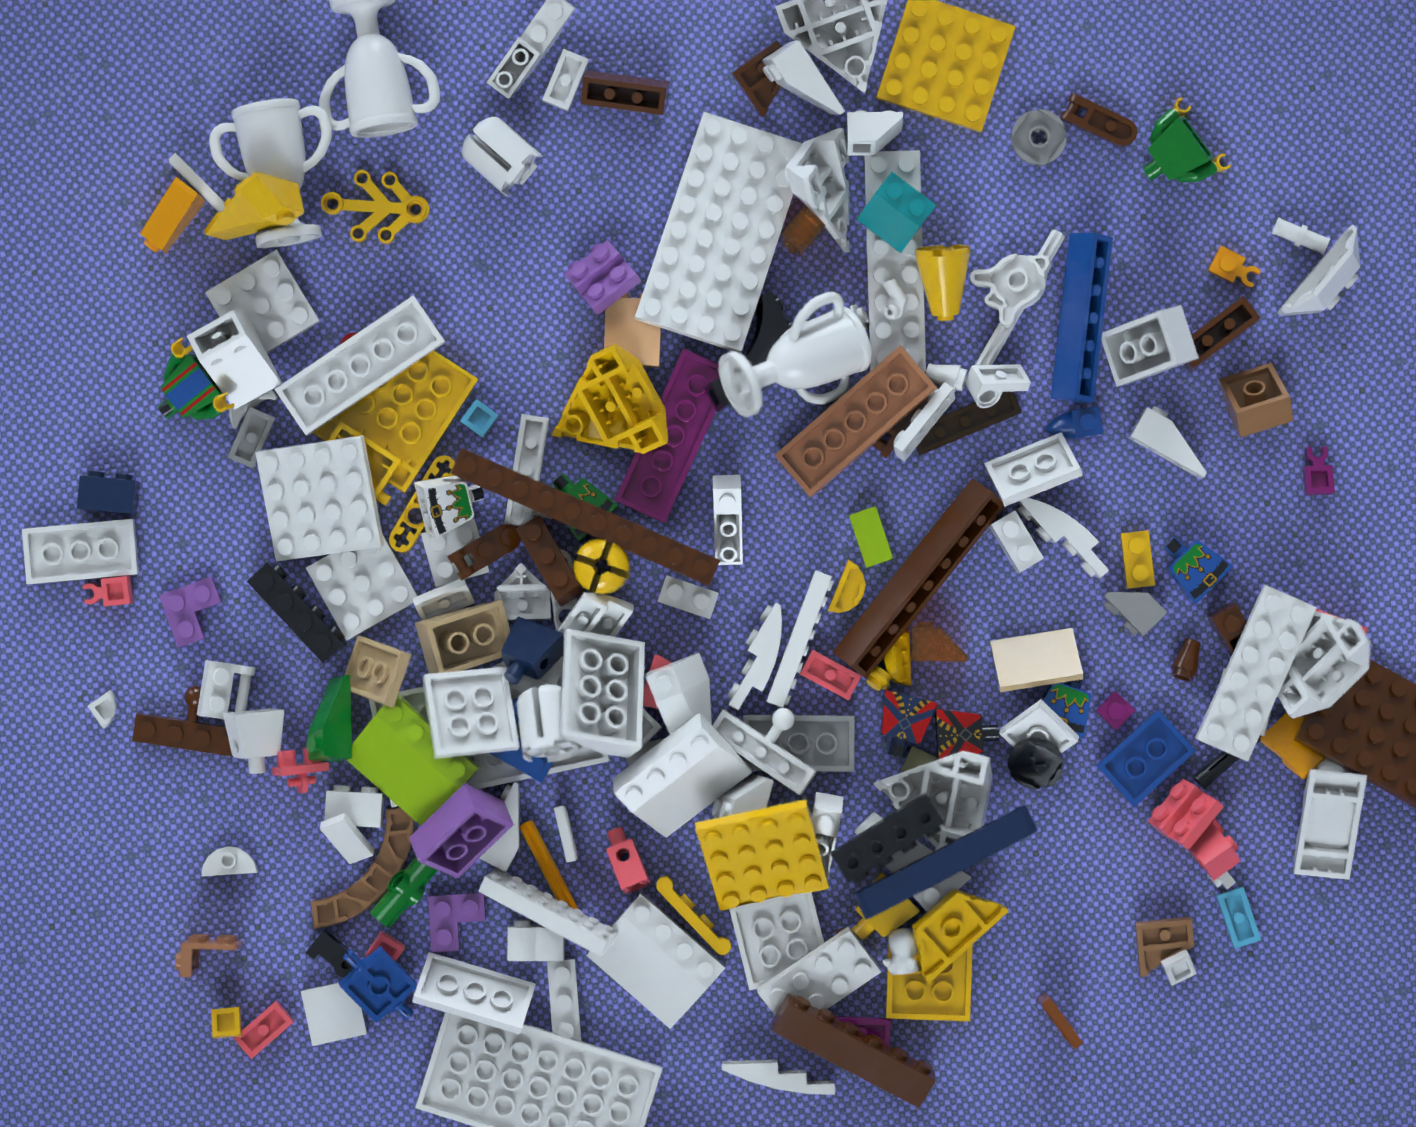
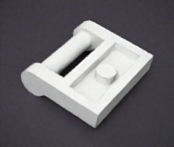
M205 660L197 715L224 719L223 713H231V711H228L234 673L241 674L235 712L246 711L251 677L255 676L256 667Z

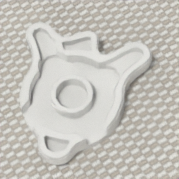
M1015 253L1000 260L993 268L974 270L970 274V281L975 286L990 288V293L985 297V303L989 307L999 310L1000 323L1002 326L1010 328L1015 324L1020 312L1032 306L1043 295L1046 288L1047 274L1051 269V261L1043 254L1026 256Z

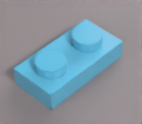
M1241 886L1217 894L1216 898L1233 948L1236 949L1260 941L1261 937L1244 887Z

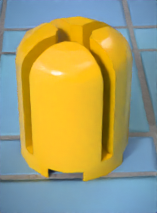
M600 538L590 540L581 546L577 552L578 557L574 560L573 565L575 577L581 586L591 593L603 595L615 593L624 587L629 578L631 565L628 555L623 548L614 542L611 544L606 542L607 540ZM600 560H607V566L611 567V571L602 575L597 574L598 569L595 568V564L598 561L600 562Z

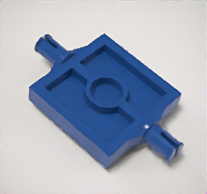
M381 946L362 960L353 950L348 951L349 955L347 953L344 954L343 958L353 969L339 982V986L376 1023L386 1014L395 1010L405 1020H408L409 1016L412 1017L414 1011L404 1002L407 996L417 988L418 984Z

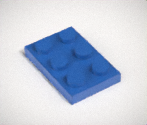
M1157 709L1096 766L1126 800L1135 807L1195 753L1196 750L1162 712Z

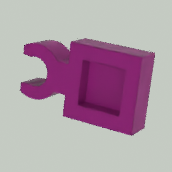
M1322 446L1320 449V457H1315L1312 454V447H1308L1305 451V459L1310 463V466H1304L1303 468L1305 496L1333 495L1335 492L1333 465H1324V461L1328 456L1326 446Z

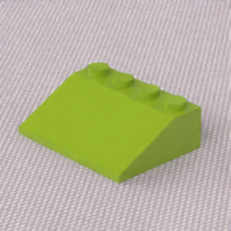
M399 693L394 708L383 705L352 744V758L347 759L350 764L420 826L481 769V766L469 755L435 758L429 720Z

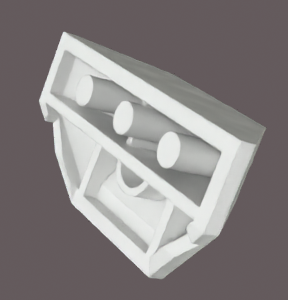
M1353 224L1344 231L1278 310L1277 313L1280 316L1320 313L1326 308L1331 310L1341 299L1338 293L1343 287L1349 289L1359 276L1355 273L1360 268L1357 228Z

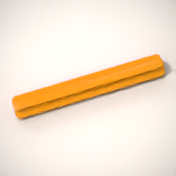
M529 820L521 824L520 830L556 900L564 901L569 907L578 909L534 821Z

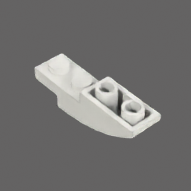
M546 0L521 37L517 38L486 83L510 99L562 32L561 29L576 8L566 0Z
M1025 498L1017 502L1020 505L1017 510L1025 520L1030 521L1032 519L1038 526L1036 529L1038 535L1046 543L1050 540L1053 544L1063 538L1065 540L1062 544L1072 556L1077 554L1083 561L1081 567L1091 578L1094 575L1097 578H1101L1109 571L1091 550L1099 541L1078 521L1059 509L1038 500Z
M775 603L773 607L767 605L760 617V620L764 621L759 631L753 629L746 641V644L750 646L747 651L757 657L754 661L749 658L741 672L745 675L740 685L735 683L727 695L731 699L729 705L737 710L741 707L752 686L763 691L774 668L782 629L781 605Z

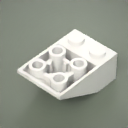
M245 309L232 310L187 335L196 356L222 393L228 392L229 395L226 396V399L230 404L234 403V410L282 384Z

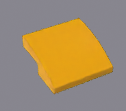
M1286 712L1266 731L1265 737H1260L1261 742L1282 758V762L1287 768L1304 780L1308 776L1309 770H1315L1326 758L1294 741L1305 715L1291 718Z

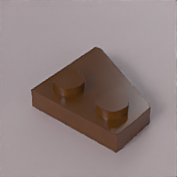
M778 41L773 42L731 72L760 117L767 114L774 96L777 95L781 87L775 80L771 82L762 69L765 67L762 60L781 48Z

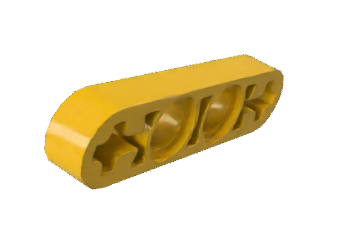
M446 455L437 457L432 462L422 481L430 480L431 474L435 477L438 476L440 469L437 465L439 462L444 464L446 461H449V468L452 469L455 461ZM444 473L441 478L450 477L454 475ZM416 491L389 537L391 547L400 553L410 551L425 528L423 521L419 524H413L408 519V514L412 509H420ZM405 522L409 527L417 529L415 535L409 531L406 537L409 544L407 546L401 545L399 548L396 546L398 541L395 539V536L397 534L403 535L406 528L401 527V525Z

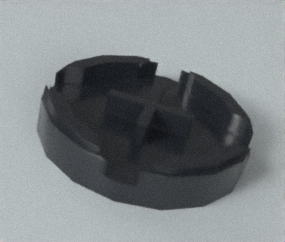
M1027 738L1019 741L1011 748L1007 761L1012 778L1020 785L1030 789L1053 786L1060 779L1064 767L1063 755L1059 749L1051 742L1040 738Z

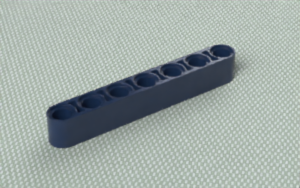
M1023 805L855 892L853 896L865 920L870 919L1038 831V828L1026 805Z

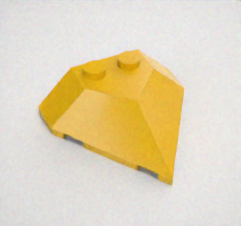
M615 343L590 356L587 367L582 377L579 378L562 412L563 415L558 425L551 434V436L561 438L566 436L576 438V441L616 449L619 447L632 449L636 453L645 454L668 443L666 410L640 360Z

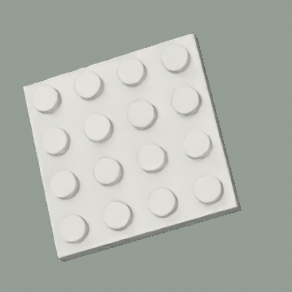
M364 435L255 452L276 562L376 548L384 545Z

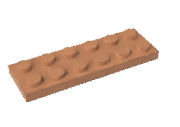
M900 345L779 450L775 457L808 496L812 498L938 388Z

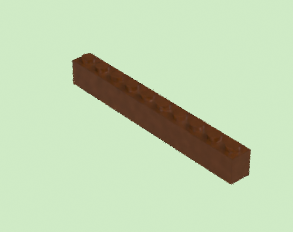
M461 448L450 473L597 538L607 540L606 542L611 544L614 542L629 552L705 585H710L719 565V559Z

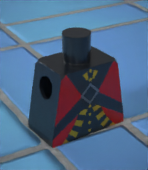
M935 709L937 760L961 751L977 755L983 754V742L999 741L998 725H982L981 714Z

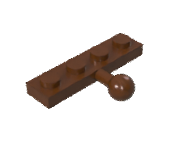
M192 686L185 692L184 699L188 705L187 720L136 713L132 741L233 757L226 726L198 722L197 709L201 691L199 686Z

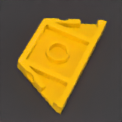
M953 888L912 925L924 979L928 983L935 979L1004 917L1009 910L1001 903Z

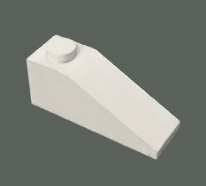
M1153 406L1152 409L1145 408L1128 438L1197 478H1204L1207 472L1174 423L1166 418L1168 413L1156 406Z

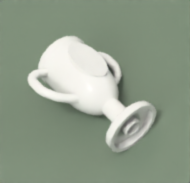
M329 0L333 12L350 14L353 17L357 32V39L348 50L345 65L328 78L319 98V107L323 108L330 117L332 130L340 131L349 128L351 136L357 138L382 137L406 132L418 126V119L415 113L430 112L439 103V83L433 71L422 60L399 53L390 40L380 35L377 18L378 11L390 6L396 0ZM403 63L416 68L426 79L429 90L427 102L413 104L411 89ZM344 77L349 117L336 121L332 118L330 98L334 87Z
M282 98L254 102L235 108L231 112L234 123L217 125L213 128L209 138L213 160L228 176L243 181L257 171L298 183L300 190L305 173L317 165L325 156L332 138L330 117L323 108L307 106L300 109L298 100ZM313 115L319 119L321 139L317 150L311 158L306 160L301 119ZM226 132L237 133L241 156L247 173L240 172L232 167L223 156L220 143L222 134ZM296 218L289 225L273 228L256 236L257 248H274L309 242L322 237L321 228L315 224H303Z
M826 292L811 299L797 314L792 327L772 346L767 361L751 366L742 354L733 351L721 356L719 375L724 392L732 407L740 415L750 417L759 413L762 407L761 389L773 383L788 389H795L805 401L817 405H825L838 400L849 389V375L868 369L871 363L872 351L865 327L858 316L851 309L844 306L843 299L839 294ZM829 303L834 304V309L830 312L806 321L819 307ZM840 379L837 388L824 394L811 393L806 390L807 388Z

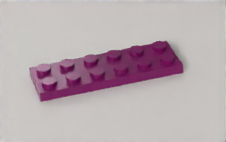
M683 348L660 398L666 410L668 443L645 454L635 453L614 501L662 523L666 522L716 413L705 387L710 382L720 378L719 364Z

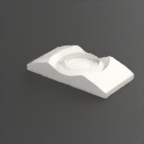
M1309 770L1303 794L1301 821L1296 836L1294 874L1350 879L1367 780L1366 775Z

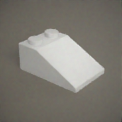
M800 41L788 42L762 60L765 65L762 69L771 82L775 80L778 85L829 115H841L845 112Z

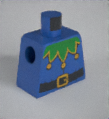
M1174 537L1164 547L1174 558L1166 569L1192 605L1197 604L1233 567L1231 563L1197 540L1192 541L1185 547Z
M1083 679L1068 681L1064 684H1050L1041 700L1080 738H1084L1091 693L1080 690Z

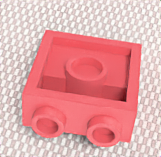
M1182 778L1178 784L1170 788L1169 796L1164 802L1153 809L1151 818L1147 822L1160 834L1189 850L1224 806L1218 800L1203 793L1196 785Z

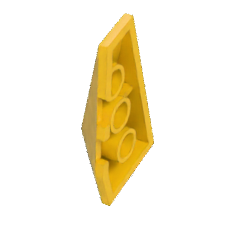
M254 172L235 187L233 198H227L224 202L225 209L222 212L216 213L204 232L205 235L230 240L293 223L296 218L305 213L298 183L261 172Z

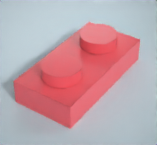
M814 650L811 651L799 673L803 677L847 700L850 699L861 678V675Z
M276 1000L242 1030V1036L234 1037L233 1039L252 1059L295 1021Z

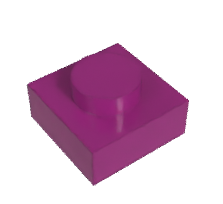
M1114 691L1095 711L1114 730H1117L1135 712V709Z

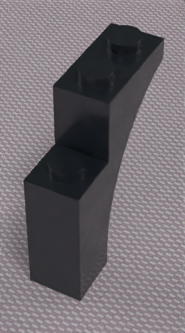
M772 291L761 295L756 307V329L749 350L744 356L751 366L767 361L772 346L792 327V323L786 320L782 312L783 305L777 296L774 297ZM720 378L710 382L705 387L716 412L732 406L724 392ZM775 383L763 387L761 391L774 385Z

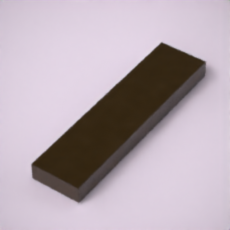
M1002 392L998 402L988 408H980L974 402L941 416L916 447L918 455L921 456L1021 414L1022 412L1014 393Z

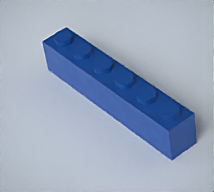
M1098 233L1069 234L1051 399L1072 403H1094L1113 237Z

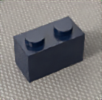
M88 471V476L80 475L76 509L137 515L140 482L132 480L133 475L116 473V478L114 479L105 478L104 472Z

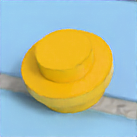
M876 666L866 682L877 691L881 689L887 690L890 687L889 682L892 677L885 670Z

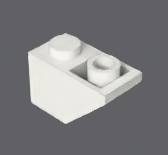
M863 110L847 112V156L876 155L902 132L903 112L891 110L883 112H866Z

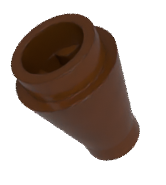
M1185 638L1179 653L1170 667L1173 677L1192 682L1194 676L1198 675L1199 649L1201 645L1199 641Z

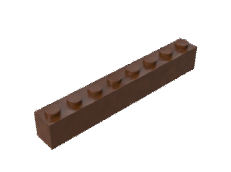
M971 479L833 650V653L867 679L1003 510L1004 505L1002 501L992 491Z

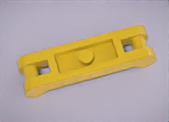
M661 876L656 884L660 894L718 954L726 955L731 949L730 940L724 936L719 937L712 930L715 926L714 923L704 913L699 916L692 909L696 906L695 903L685 893L680 896L673 889V880L669 876Z

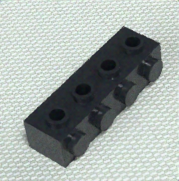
M267 562L247 580L248 584L322 663L329 662L347 645L342 640L345 635L334 624L330 627L323 619L326 617L324 612L316 604L311 606L304 599L307 594L297 584L292 586L285 579L288 574L278 563L273 566Z
M923 793L829 853L847 882L849 883L853 880L857 884L870 875L868 870L877 865L880 869L894 860L892 858L893 854L900 850L904 854L918 845L916 840L925 835L928 839L942 830L940 825L944 821L927 794Z

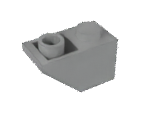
M1107 592L1102 596L1106 601L1103 606L1113 616L1118 613L1125 620L1122 625L1133 636L1137 633L1140 636H1144L1168 613L1149 593Z

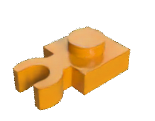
M1223 246L1219 247L1207 272L1231 284L1237 277L1240 279L1241 284L1247 288L1254 286V283L1247 280V273L1252 272L1255 275H1259L1261 271L1255 266H1243L1246 258Z

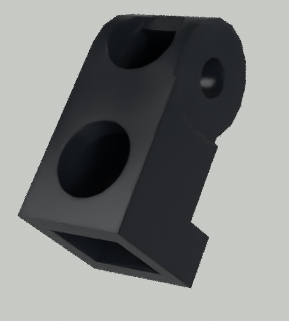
M326 929L323 930L305 952L313 960L318 954L333 965L334 971L340 977H345L353 969L343 958L345 953L349 955L348 951L350 949Z

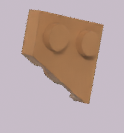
M1190 916L1135 922L1139 975L1141 977L1149 975L1151 970L1162 964V960L1185 949L1189 950L1194 947L1192 918Z

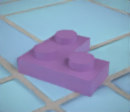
M212 576L159 595L178 648L205 639L196 612L222 603Z
M482 893L428 896L431 952L459 951L458 922L486 921L485 895Z

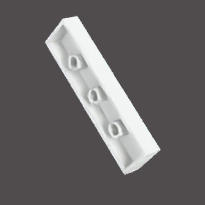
M815 570L766 702L782 708L784 705L788 706L791 698L788 693L790 688L794 689L797 679L794 677L796 672L800 673L803 663L800 661L802 656L807 655L809 646L806 645L808 640L813 639L815 633L813 626L814 623L818 624L821 613H819L820 607L824 608L828 598L825 597L826 591L831 590L834 582L831 580L832 576Z
M495 868L484 877L478 891L600 957L612 947L618 934L613 927L601 924L598 919L586 916L581 910L569 907L566 902L554 899L551 894L543 893L536 886L522 882L521 878L511 876L499 868Z

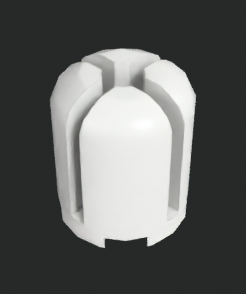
M489 117L479 122L473 128L476 135L468 134L463 142L461 152L464 160L507 197L511 195L508 192L510 188L518 183L523 185L538 167L534 161L537 157H542V155L501 118Z
M553 684L540 685L539 692L536 687H532L523 692L518 698L517 710L524 759L532 762V757H547L548 762L561 761L571 758V751L576 749L579 752V744L560 737L561 686Z

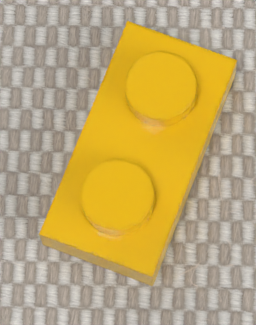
M1149 530L1121 533L1120 541L1126 589L1155 586Z

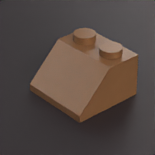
M1272 362L1219 379L1231 421L1240 438L1293 421L1290 395Z

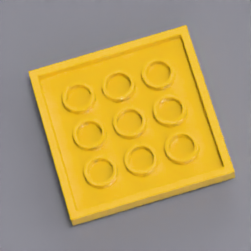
M908 0L876 99L981 133L1016 26L936 0Z
M806 800L695 823L697 836L720 911L753 902L760 903L766 899L778 896L789 897L792 894L829 889L828 878Z

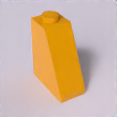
M176 177L140 233L146 238L143 244L155 253L160 249L167 254L206 203V200Z

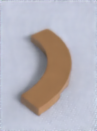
M401 808L386 809V829L379 854L368 871L346 890L331 897L311 901L314 929L339 924L357 916L372 906L387 892L390 880L397 872L402 870L407 860L412 844L409 837L414 833L415 820Z

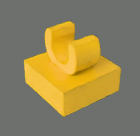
M240 1007L211 1009L212 1037L214 1039L242 1036Z

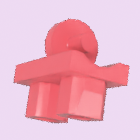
M302 748L304 763L296 764L295 750L277 751V766L272 767V775H295V778L287 779L288 787L296 786L300 794L307 793L309 784H316V777L307 776V773L329 771V762L309 760L307 748Z

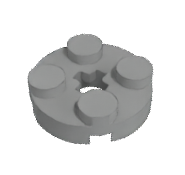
M1033 110L1021 115L1015 122L1011 132V146L1015 154L1023 162L1030 165L1045 166L1055 161L1063 152L1067 142L1063 121L1056 114L1048 110ZM1040 130L1045 133L1043 138L1046 142L1044 144L1040 142L1038 144L1033 143L1034 138L1031 134L1033 132L1038 134Z

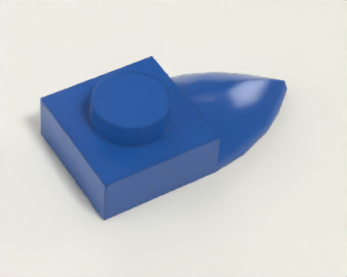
M1099 406L1064 413L1052 420L1045 430L1052 435L1062 432L1065 439L1103 434Z

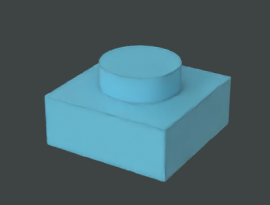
M476 399L460 422L484 438L499 415Z

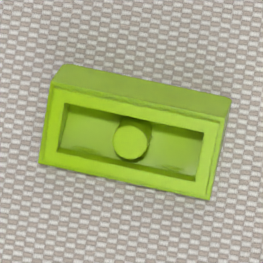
M876 506L848 515L866 568L892 560L893 556Z

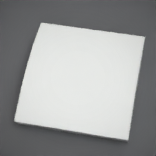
M583 593L557 631L563 633V636L566 629L615 637L633 613L634 604L608 595Z

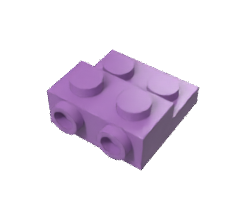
M608 240L603 244L598 243L594 245L589 255L581 261L571 263L569 270L564 273L572 286L597 315L641 282L639 276Z

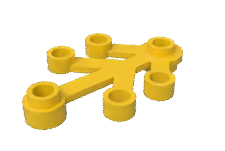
M359 170L354 175V182L357 186L364 188L374 201L342 199L338 193L328 192L321 199V207L329 215H337L341 211L373 212L360 225H355L351 228L350 236L357 243L365 241L367 233L389 214H401L389 227H382L378 231L380 242L391 244L395 239V235L408 223L417 224L426 220L430 211L428 202L421 196H411L399 183L395 173L386 172L381 178L383 186L387 189H392L402 203L390 202L371 181L370 174L365 170ZM361 174L367 175L368 178L363 184L357 180ZM388 176L395 177L393 185L385 183V179ZM337 200V208L330 209L328 207L329 201ZM414 205L421 207V211L417 215L411 213V208ZM355 230H363L362 238L357 239L354 237ZM384 231L391 232L389 240L385 241L381 238Z

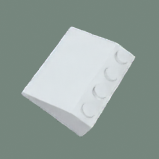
M572 629L565 630L560 737L602 754L630 758L642 748L645 642Z
M699 712L613 778L614 794L634 815L667 838L753 771Z
M642 892L611 926L618 932L612 947L601 957L591 951L586 955L670 1029L725 969V965Z

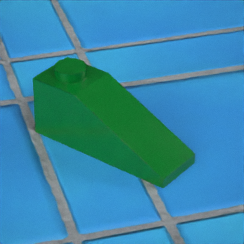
M343 675L329 681L308 731L306 747L308 758L311 761L339 762L352 758L350 675Z

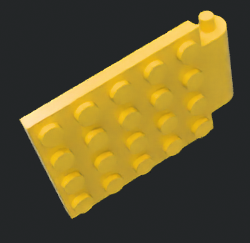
M432 351L318 428L312 434L322 441L364 435L376 502L378 501L387 506L392 498L384 492L388 484L406 494L479 379L436 351Z

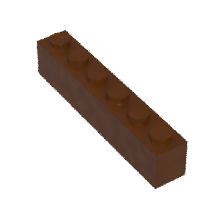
M787 994L772 1020V1032L920 1108L936 1082L934 1069L928 1062L921 1059L916 1061L909 1057L908 1053L903 1049L887 1046L880 1037L861 1032L859 1027L852 1022L845 1021L844 1023L836 1019L835 1015L827 1009L821 1008L819 1010L811 1006V1003L802 996L797 995L794 997Z

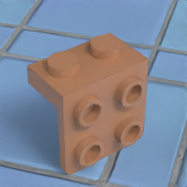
M192 934V936H188V939L181 943L180 953H176L175 969L180 970V977H192L198 973L199 949L238 950L243 947V940H237V935H220L216 940L209 939V934Z

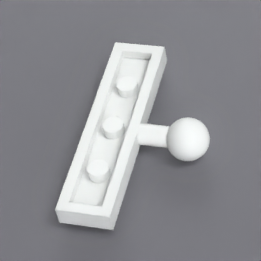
M780 708L774 712L772 717L773 726L766 737L727 710H722L713 724L714 729L738 754L799 795L803 794L817 772L775 743L781 732L790 729L794 724V714L787 708Z

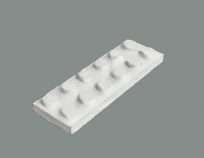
M413 295L281 384L275 391L304 434L308 436L446 342Z
M1263 585L1195 737L1197 740L1245 761L1249 760L1317 607L1270 586Z

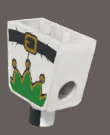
M457 476L414 482L425 530L435 538L473 519L474 512L471 503L484 499L482 487L477 485L467 487L466 481Z

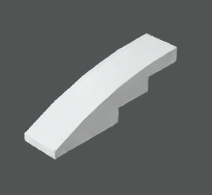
M778 1060L722 1061L723 1071L753 1083L778 1090L804 1094L835 1095L834 1080L807 1081L806 1070L778 1071Z

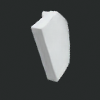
M520 563L513 573L496 588L497 591L494 593V599H502L508 621H515L518 616L530 621L551 620L550 590Z

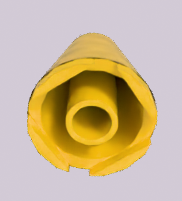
M934 245L915 249V258L932 316H937L938 321L954 320V315H958L960 312L970 257V246L952 245V247Z

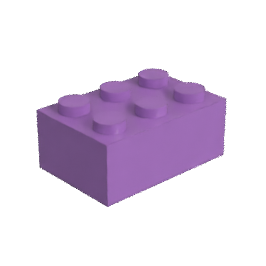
M464 784L409 838L418 862L459 878L514 824L503 800Z

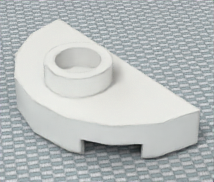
M228 846L217 849L207 857L202 867L201 876L258 873L255 860L247 852L238 847Z

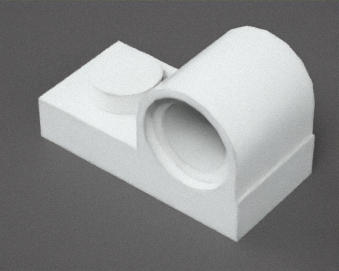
M1021 364L972 365L966 380V386L980 408H988L996 404L1002 392L1028 391L1031 384Z

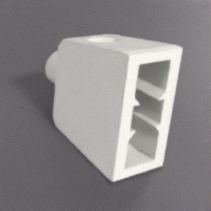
M269 708L223 713L233 757L248 759L249 774L265 773V757L275 756L277 751H281L284 710Z

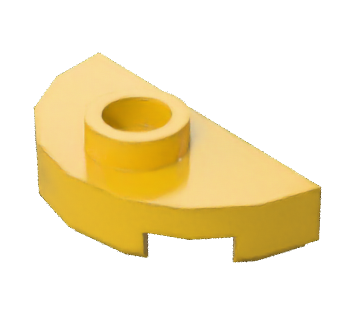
M849 559L827 610L829 612L841 613L849 611L857 606L864 596L866 586L864 575L858 565Z
M906 630L884 656L888 674L897 685L911 686L909 630Z

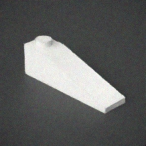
M699 652L647 672L646 679L669 734L673 733L699 712L712 725L710 680Z

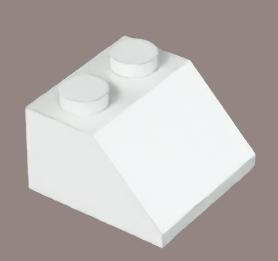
M752 774L720 796L719 800L716 799L712 808L714 819L767 808L774 780Z

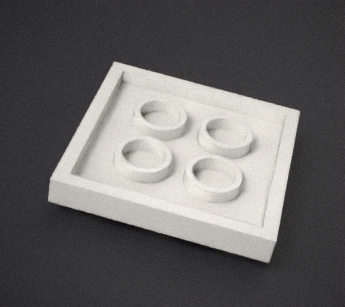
M277 250L205 292L219 317L232 310L245 309L267 354L320 322Z
M384 535V545L382 547L329 554L306 567L338 627L345 635L346 641L412 605V598L418 596Z
M507 667L423 675V687L435 758L518 750L519 740L509 681L504 677Z
M812 892L792 894L789 897L778 896L766 899L760 903L753 902L729 908L749 990L759 988L824 943Z

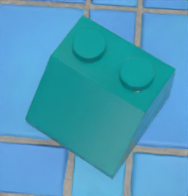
M891 172L863 209L857 221L901 254L934 211L936 204L894 172Z

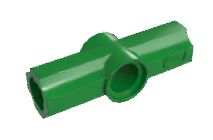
M415 857L405 870H400L392 877L388 884V891L370 911V914L390 929L408 906L415 905L422 898L425 892V885L438 870L418 862L417 857Z

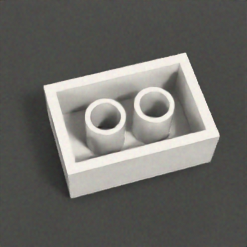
M1181 305L1154 312L1102 333L1101 341L1117 387L1199 359Z

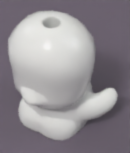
M908 928L892 931L888 939L892 959H884L883 964L888 967L887 969L892 975L918 972L917 962L914 959V956L917 954L913 931Z

